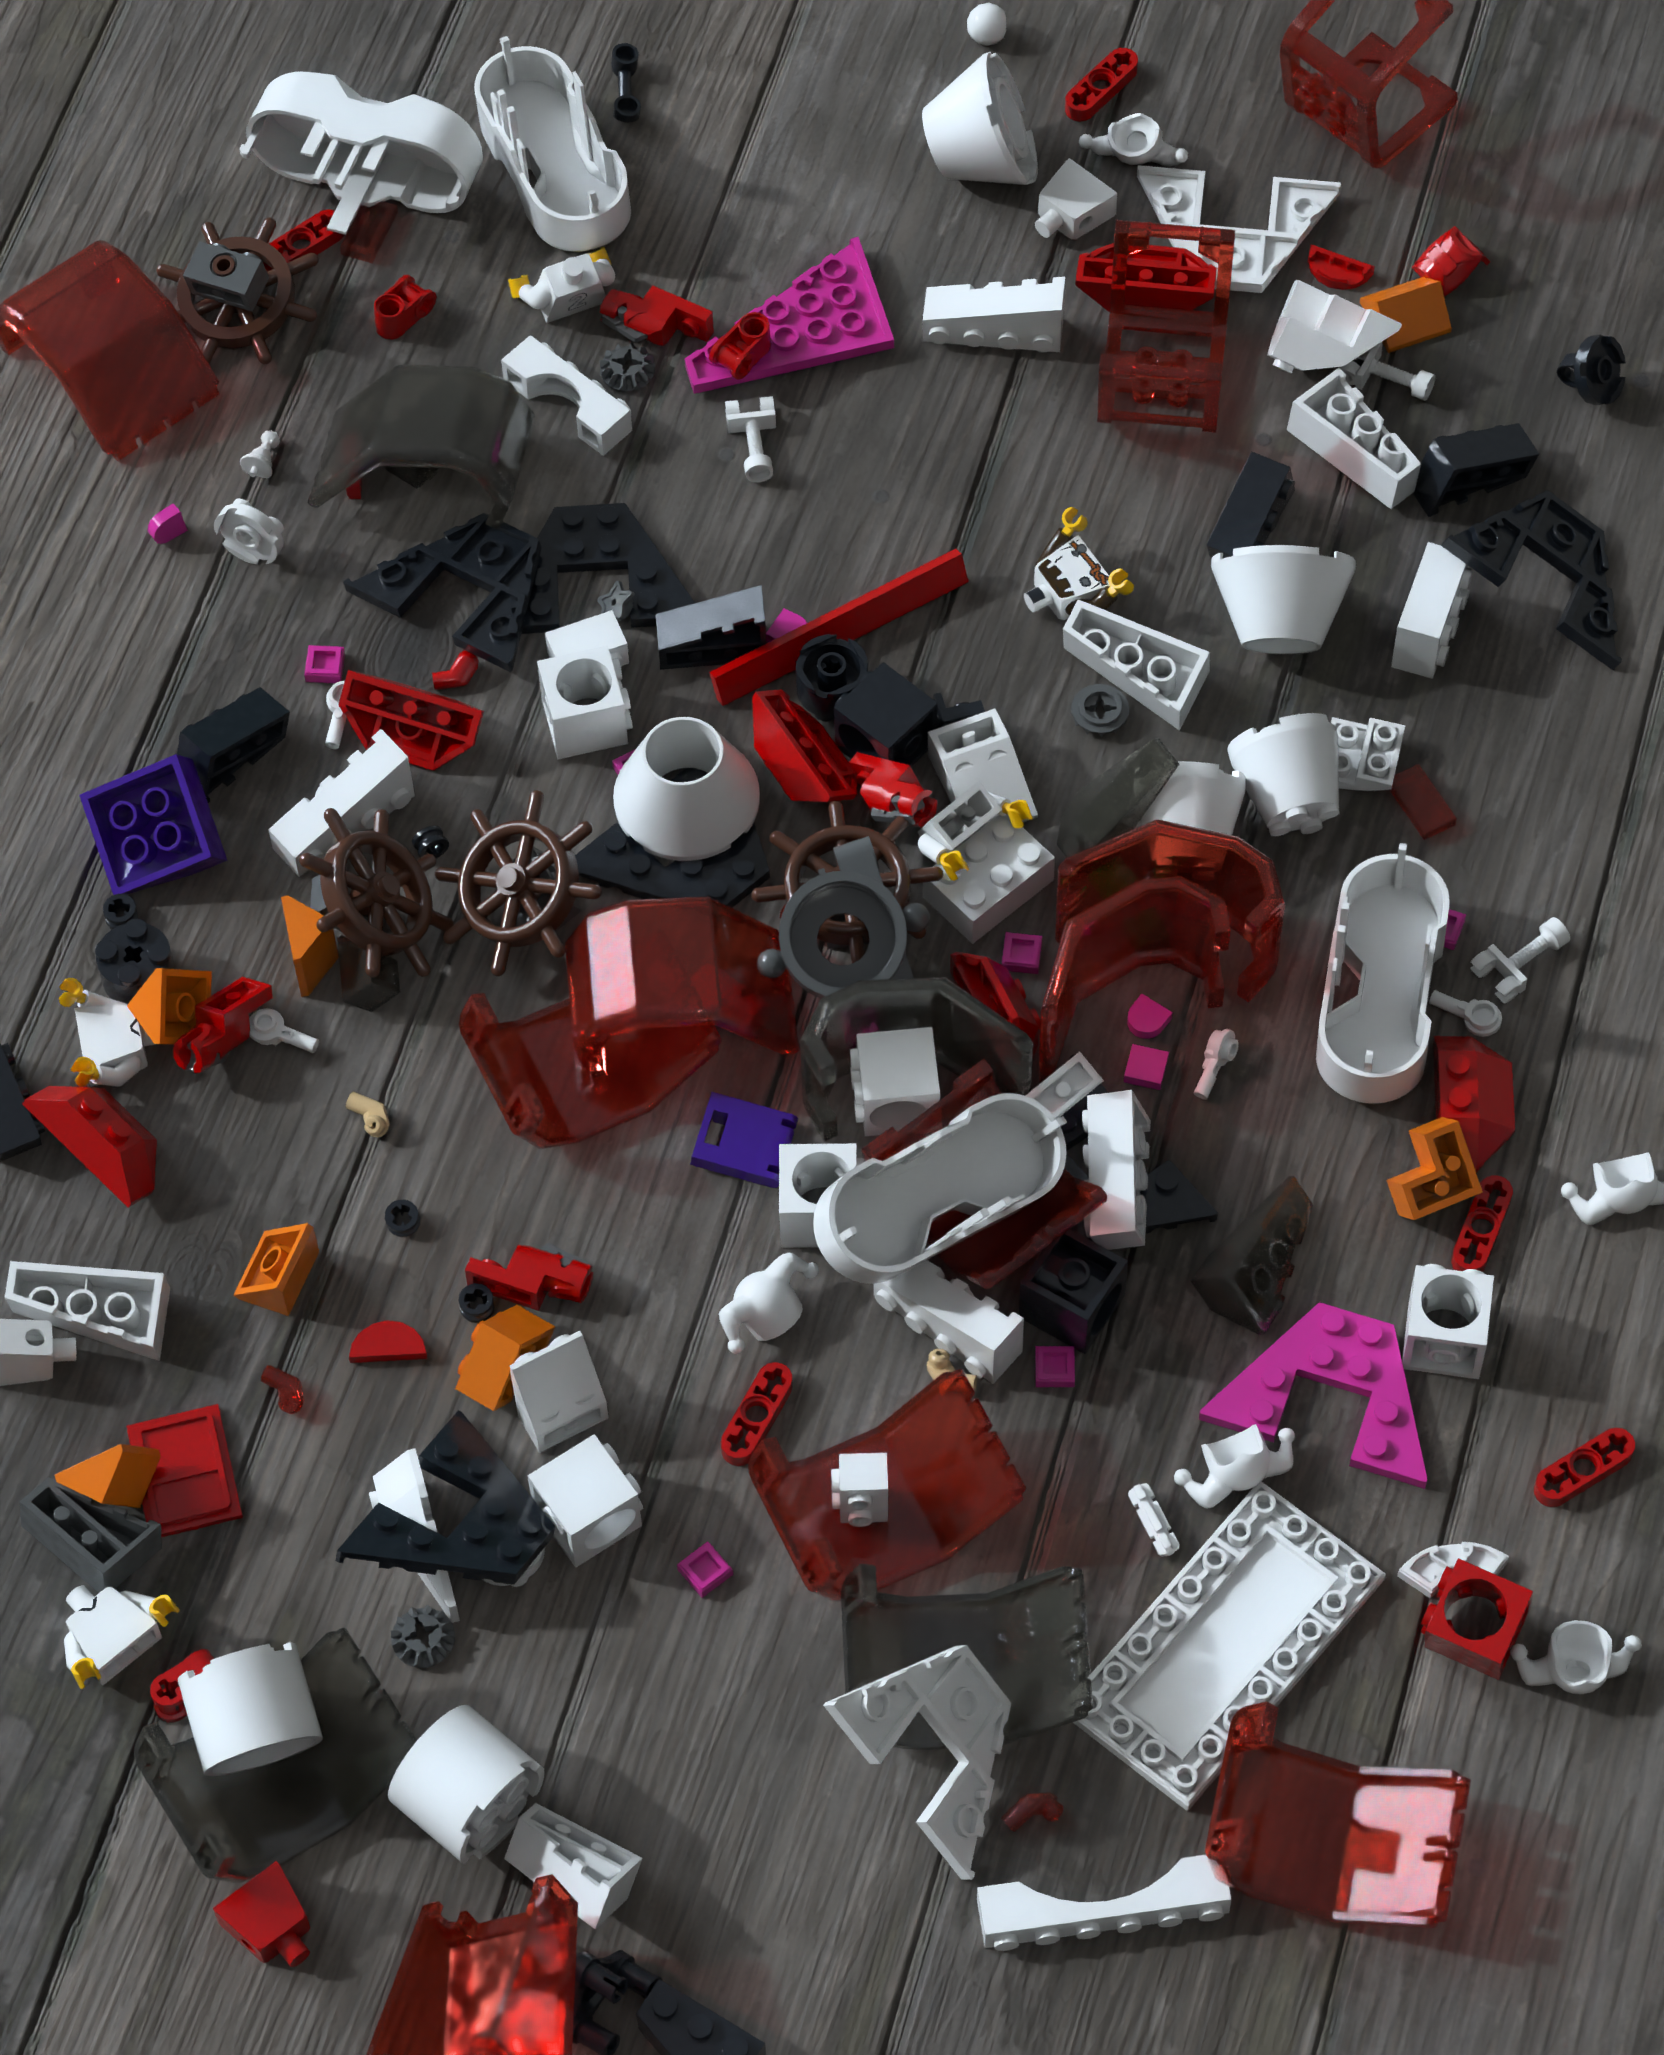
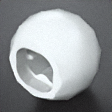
M992 3L979 4L970 12L967 19V30L970 37L978 44L985 46L997 44L1004 38L1006 33L1005 11Z

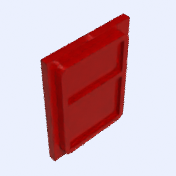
M218 1404L126 1426L130 1445L159 1449L161 1455L142 1502L146 1522L152 1520L161 1524V1537L243 1518Z

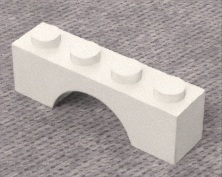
M530 335L501 360L504 382L528 400L550 394L563 396L574 402L579 408L576 416L578 437L604 456L632 431L631 410L622 399H615L607 393L598 381L590 380L580 373L574 363L564 361L556 355L547 343H540Z

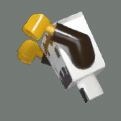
M1069 507L1063 512L1062 522L1065 527L1059 528L1036 562L1034 585L1036 588L1024 593L1025 602L1032 612H1036L1049 605L1057 618L1061 620L1069 618L1078 599L1106 610L1118 599L1117 594L1129 595L1134 589V584L1130 580L1123 581L1128 577L1126 571L1116 569L1109 576L1080 536L1073 537L1074 531H1083L1088 525L1087 518L1083 515L1078 518L1077 522L1072 524L1073 518L1078 513V510L1074 507Z

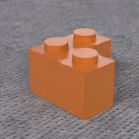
M1445 1117L1409 1130L1420 1167L1386 1180L1398 1215L1411 1220L1419 1219L1483 1192L1459 1121Z
M515 1305L503 1312L500 1311L485 1321H480L471 1335V1341L474 1343L470 1353L463 1358L458 1367L460 1378L455 1389L492 1411L510 1403L514 1396L509 1366L514 1364L516 1359L525 1353H536L546 1348L556 1326L519 1305Z

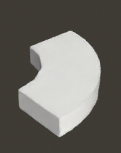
M1462 1542L1461 1544L1439 1547L1435 1545L1409 1559L1399 1569L1397 1577L1431 1598L1439 1591L1437 1587L1446 1566L1453 1569L1458 1558L1498 1575L1507 1564L1509 1556L1492 1547L1473 1542Z

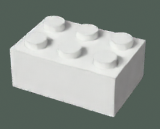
M1427 543L1397 626L1391 666L1431 679L1434 677L1437 666L1444 667L1450 648L1448 643L1450 638L1454 639L1460 619L1458 615L1460 610H1464L1470 591L1468 587L1473 573V569L1467 568V564L1441 545Z
M1008 814L1006 816L998 815L953 850L961 853L969 870L960 869L956 871L958 879L953 881L950 880L942 865L935 864L934 866L940 867L943 870V877L939 881L923 883V898L973 944L1054 880L1055 857L1023 827L1013 828Z

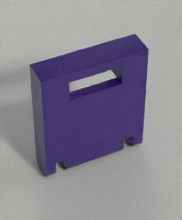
M711 1092L690 1165L767 1187L777 1188L779 1186V1144L792 1143L794 1137L793 1129L797 1126L798 1117L790 1113ZM712 1119L715 1123L725 1125L719 1146L705 1143Z

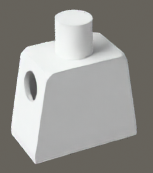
M1069 158L1039 194L1038 214L1040 218L1035 222V228L1045 238L1050 237L1059 230L1068 238L1076 240L1116 215L1117 192Z
M0 1319V1386L50 1380L53 1378V1362L76 1361V1338H53L52 1322L48 1320Z

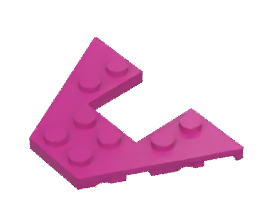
M1319 1302L1200 1410L1199 1420L1237 1432H1242L1256 1424L1264 1440L1274 1443L1296 1375L1369 1397L1370 1400L1349 1466L1423 1489L1426 1488L1427 1474L1393 1324Z

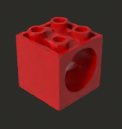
M1458 1558L1453 1569L1446 1566L1437 1587L1439 1589L1437 1597L1440 1598L1437 1605L1430 1602L1421 1622V1625H1423L1421 1633L1425 1635V1648L1499 1680L1510 1657V1650L1515 1645L1530 1612L1533 1591ZM1479 1596L1493 1602L1499 1618H1504L1505 1622L1494 1635L1486 1636L1481 1640H1471L1458 1635L1451 1620H1446L1445 1614L1450 1606L1459 1599Z

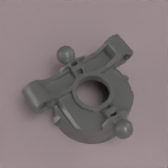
M869 836L833 847L840 871L826 873L824 868L819 869V876L807 881L792 895L784 908L780 920L779 943L781 951L776 949L763 951L758 956L757 969L760 974L770 979L781 976L785 969H787L794 981L804 990L815 997L827 1001L850 1002L860 1000L861 1006L864 1007L868 1005L866 997L879 991L889 1022L925 1011L916 979L913 977L905 951L907 930L911 932L924 930L929 924V911L920 903H910L901 909L894 895L883 885L878 870L879 865ZM846 914L856 917L865 925L869 933V945L866 953L860 960L849 965H838L831 963L823 957L818 948L817 937L820 928L826 920L836 915Z

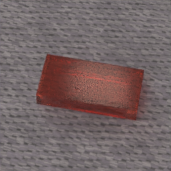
M382 201L371 207L361 205L340 246L341 255L373 264L398 213L397 205Z
M1419 764L1394 775L1392 788L1389 790L1424 840L1456 825L1457 818Z

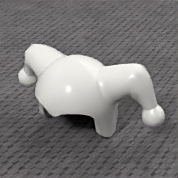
M1142 113L1129 115L1116 123L1112 122L1108 127L1107 135L1092 138L1089 134H1083L1079 139V144L1082 148H1089L1097 155L1116 156L1120 161L1129 165H1143L1147 162H1154L1168 168H1174L1188 159V152L1184 148H1175L1164 142L1159 125L1151 117Z
M1649 1152L1622 1159L1594 1163L1593 1171L1597 1190L1589 1201L1578 1195V1188L1572 1182L1565 1183L1561 1188L1562 1196L1569 1199L1580 1220L1587 1225H1594L1615 1212L1632 1214L1645 1209L1648 1205L1664 1204V1182L1657 1180Z
M793 1253L782 1254L764 1271L752 1273L739 1283L734 1293L733 1301L724 1306L719 1312L721 1325L729 1339L728 1349L730 1352L739 1354L745 1348L744 1341L739 1337L741 1323L745 1324L758 1341H767L785 1333L797 1322L803 1308L798 1296L789 1284L790 1278L795 1271L803 1272L806 1278H815L819 1272L816 1263H807Z
M1256 1424L1226 1439L1210 1444H1202L1204 1458L1210 1471L1204 1484L1193 1481L1187 1469L1177 1470L1174 1474V1481L1176 1484L1184 1486L1189 1495L1200 1506L1206 1509L1212 1508L1234 1490H1248L1258 1485L1264 1478L1288 1472L1293 1467L1292 1442L1295 1439L1294 1431L1290 1428H1283L1279 1431L1278 1436L1281 1445L1277 1452L1268 1449Z
M1574 1620L1565 1622L1555 1628L1545 1657L1530 1660L1527 1658L1528 1650L1523 1644L1513 1645L1510 1655L1516 1661L1518 1671L1526 1685L1542 1686L1556 1684L1569 1693L1586 1694L1601 1687L1606 1679L1625 1673L1634 1652L1639 1651L1642 1645L1641 1640L1637 1636L1631 1635L1625 1638V1646L1621 1650L1612 1653V1639L1607 1631L1594 1623Z

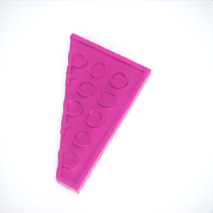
M859 237L851 238L850 244L835 255L829 254L819 265L811 267L793 280L790 288L777 297L772 295L765 300L761 307L754 308L749 312H758L768 318L772 344L770 351L752 367L743 379H735L732 377L730 370L721 364L715 365L710 362V351L718 340L716 336L707 342L704 348L696 350L685 358V368L693 393L696 394L894 348V337Z

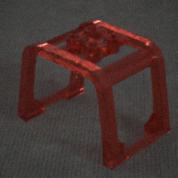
M1311 0L1292 21L1280 45L1284 100L1287 106L1297 113H1304L1309 119L1321 125L1335 138L1340 139L1358 152L1362 161L1372 168L1378 169L1385 166L1449 112L1457 103V92L1433 75L1428 78L1407 63L1453 13V4L1447 0H1417L1415 2V10L1419 21L1395 48L1371 32L1344 58L1308 33L1309 29L1335 0ZM1300 58L1322 73L1323 76L1315 72L1310 73L1300 65ZM1366 63L1381 64L1370 77L1360 70ZM1399 73L1420 88L1425 107L1379 147L1376 103L1383 89ZM1340 86L1346 92H1348L1353 97L1358 99L1357 106L1354 105V102L1346 93H1344L1343 91H1339L1336 88Z
M1116 220L1105 354L1101 353L1099 366L1097 423L1112 424V420L1196 427L1202 428V432L1216 433L1236 230ZM1150 237L1199 241L1198 253L1218 263L1214 312L1125 305L1128 256L1149 249ZM1122 330L1212 337L1210 358L1194 357L1189 351L1184 349H1178L1174 352L1157 351L1149 346L1141 347L1137 352L1120 350ZM1119 377H1129L1132 379H1122ZM1190 383H1199L1201 385H1192ZM1115 392L1133 393V399L1139 404L1150 403L1153 398L1168 399L1169 404L1174 407L1186 405L1188 398L1204 399L1203 418L1115 411L1113 410Z

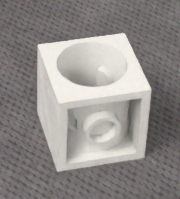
M608 646L537 661L542 703L557 759L628 744L627 730L633 728L629 709H631L629 695L626 687H622L621 679L623 678L618 658L611 659ZM591 698L600 700L590 705L572 704L581 699Z
M932 1027L856 1034L857 1048L850 1049V1072L852 1090H854L856 1123L863 1122L865 1136L939 1130L940 1087Z
M856 1143L779 1144L781 1248L818 1247L813 1226L814 1212L817 1204L808 1202L801 1196L815 1188H828L849 1170L863 1163L864 1158H857Z
M1437 1264L1416 1265L1409 1297L1402 1357L1403 1369L1479 1379L1487 1347L1494 1275H1486L1475 1269L1464 1271L1449 1270ZM1448 1309L1464 1316L1470 1324L1457 1329L1444 1328L1432 1322L1426 1314L1433 1310Z
M595 1434L527 1475L531 1497L555 1525L553 1537L575 1567H578L642 1526L640 1511L643 1509V1505L638 1498V1495L641 1493L638 1483L630 1473L626 1475L622 1473L617 1466L620 1462L613 1448L608 1443L602 1445Z

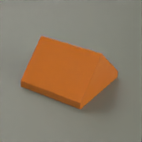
M1421 277L1360 298V304L1364 309H1372L1402 324L1398 332L1382 341L1388 353L1451 332L1452 327L1441 282L1438 280Z
M283 896L281 900L301 997H305L311 994L339 958L334 930L332 928L327 932L319 931L316 923L324 915L290 896Z
M156 968L128 1003L127 1007L154 1044L174 1045L179 1037L196 1025L194 1006L211 996L212 971Z
M309 1223L264 1231L233 1296L239 1300L289 1316L319 1254L314 1227Z
M119 1444L54 1476L57 1483L99 1503L140 1508L161 1455L159 1449Z

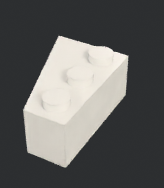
M535 1803L519 1817L504 1859L592 1928L596 1929L628 1899L643 1858Z

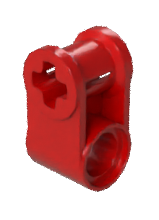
M408 274L400 277L389 290L379 296L374 302L377 333L382 338L391 340L403 336L417 321L431 312L436 303V293L430 289L425 290L417 285L415 279Z
M758 312L744 315L735 326L713 345L709 354L710 362L715 365L721 364L730 370L732 377L735 379H743L752 367L771 349L772 343L768 318Z
M201 1649L190 1654L184 1661L165 1673L158 1675L153 1680L150 1686V1695L154 1702V1710L161 1720L177 1722L187 1716L178 1684V1677L190 1670H194L195 1676L202 1673V1668L211 1664L210 1660L214 1659L208 1649Z

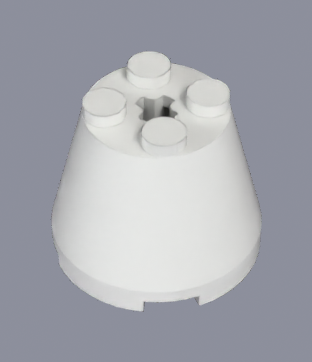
M1306 713L1279 718L1280 724L1265 727L1258 733L1256 728H1250L1234 738L1227 749L1231 765L1235 771H1241L1246 776L1245 789L1269 828L1271 836H1281L1301 829L1302 834H1311L1323 828V821L1339 815L1338 734L1335 723L1328 722L1327 715Z
M1187 761L1163 762V767L1149 772L1147 767H1141L1136 770L1134 784L1149 859L1151 863L1157 865V873L1174 875L1179 873V869H1194V874L1198 876H1213L1216 874V868L1224 864L1245 794L1246 776L1244 773L1233 771L1232 775L1220 770L1219 764Z

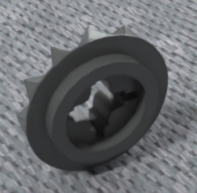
M633 342L629 346L624 347L617 343L616 348L612 351L606 350L603 360H600L602 379L607 385L620 391H634L646 386L652 380L655 373L653 355L647 352L645 346L638 348L635 347ZM631 360L632 365L629 367V370H627L626 374H624V369L622 365H624L626 361Z
M1094 684L1083 688L1076 694L1072 701L1071 714L1073 715L1075 725L1084 728L1086 734L1094 732L1102 737L1105 733L1111 731L1116 734L1120 726L1126 725L1129 715V703L1125 695L1117 688L1105 684ZM1098 702H1101V706L1105 711L1103 719H1099L1095 712Z
M429 1605L418 1609L411 1607L402 1617H397L396 1624L391 1631V1643L396 1656L405 1664L417 1668H427L442 1662L450 1654L455 1642L453 1623L448 1619L443 1610L432 1609ZM418 1624L426 1632L433 1631L428 1635L429 1648L427 1649L420 1639L412 1640V1638L417 1636L416 1625Z

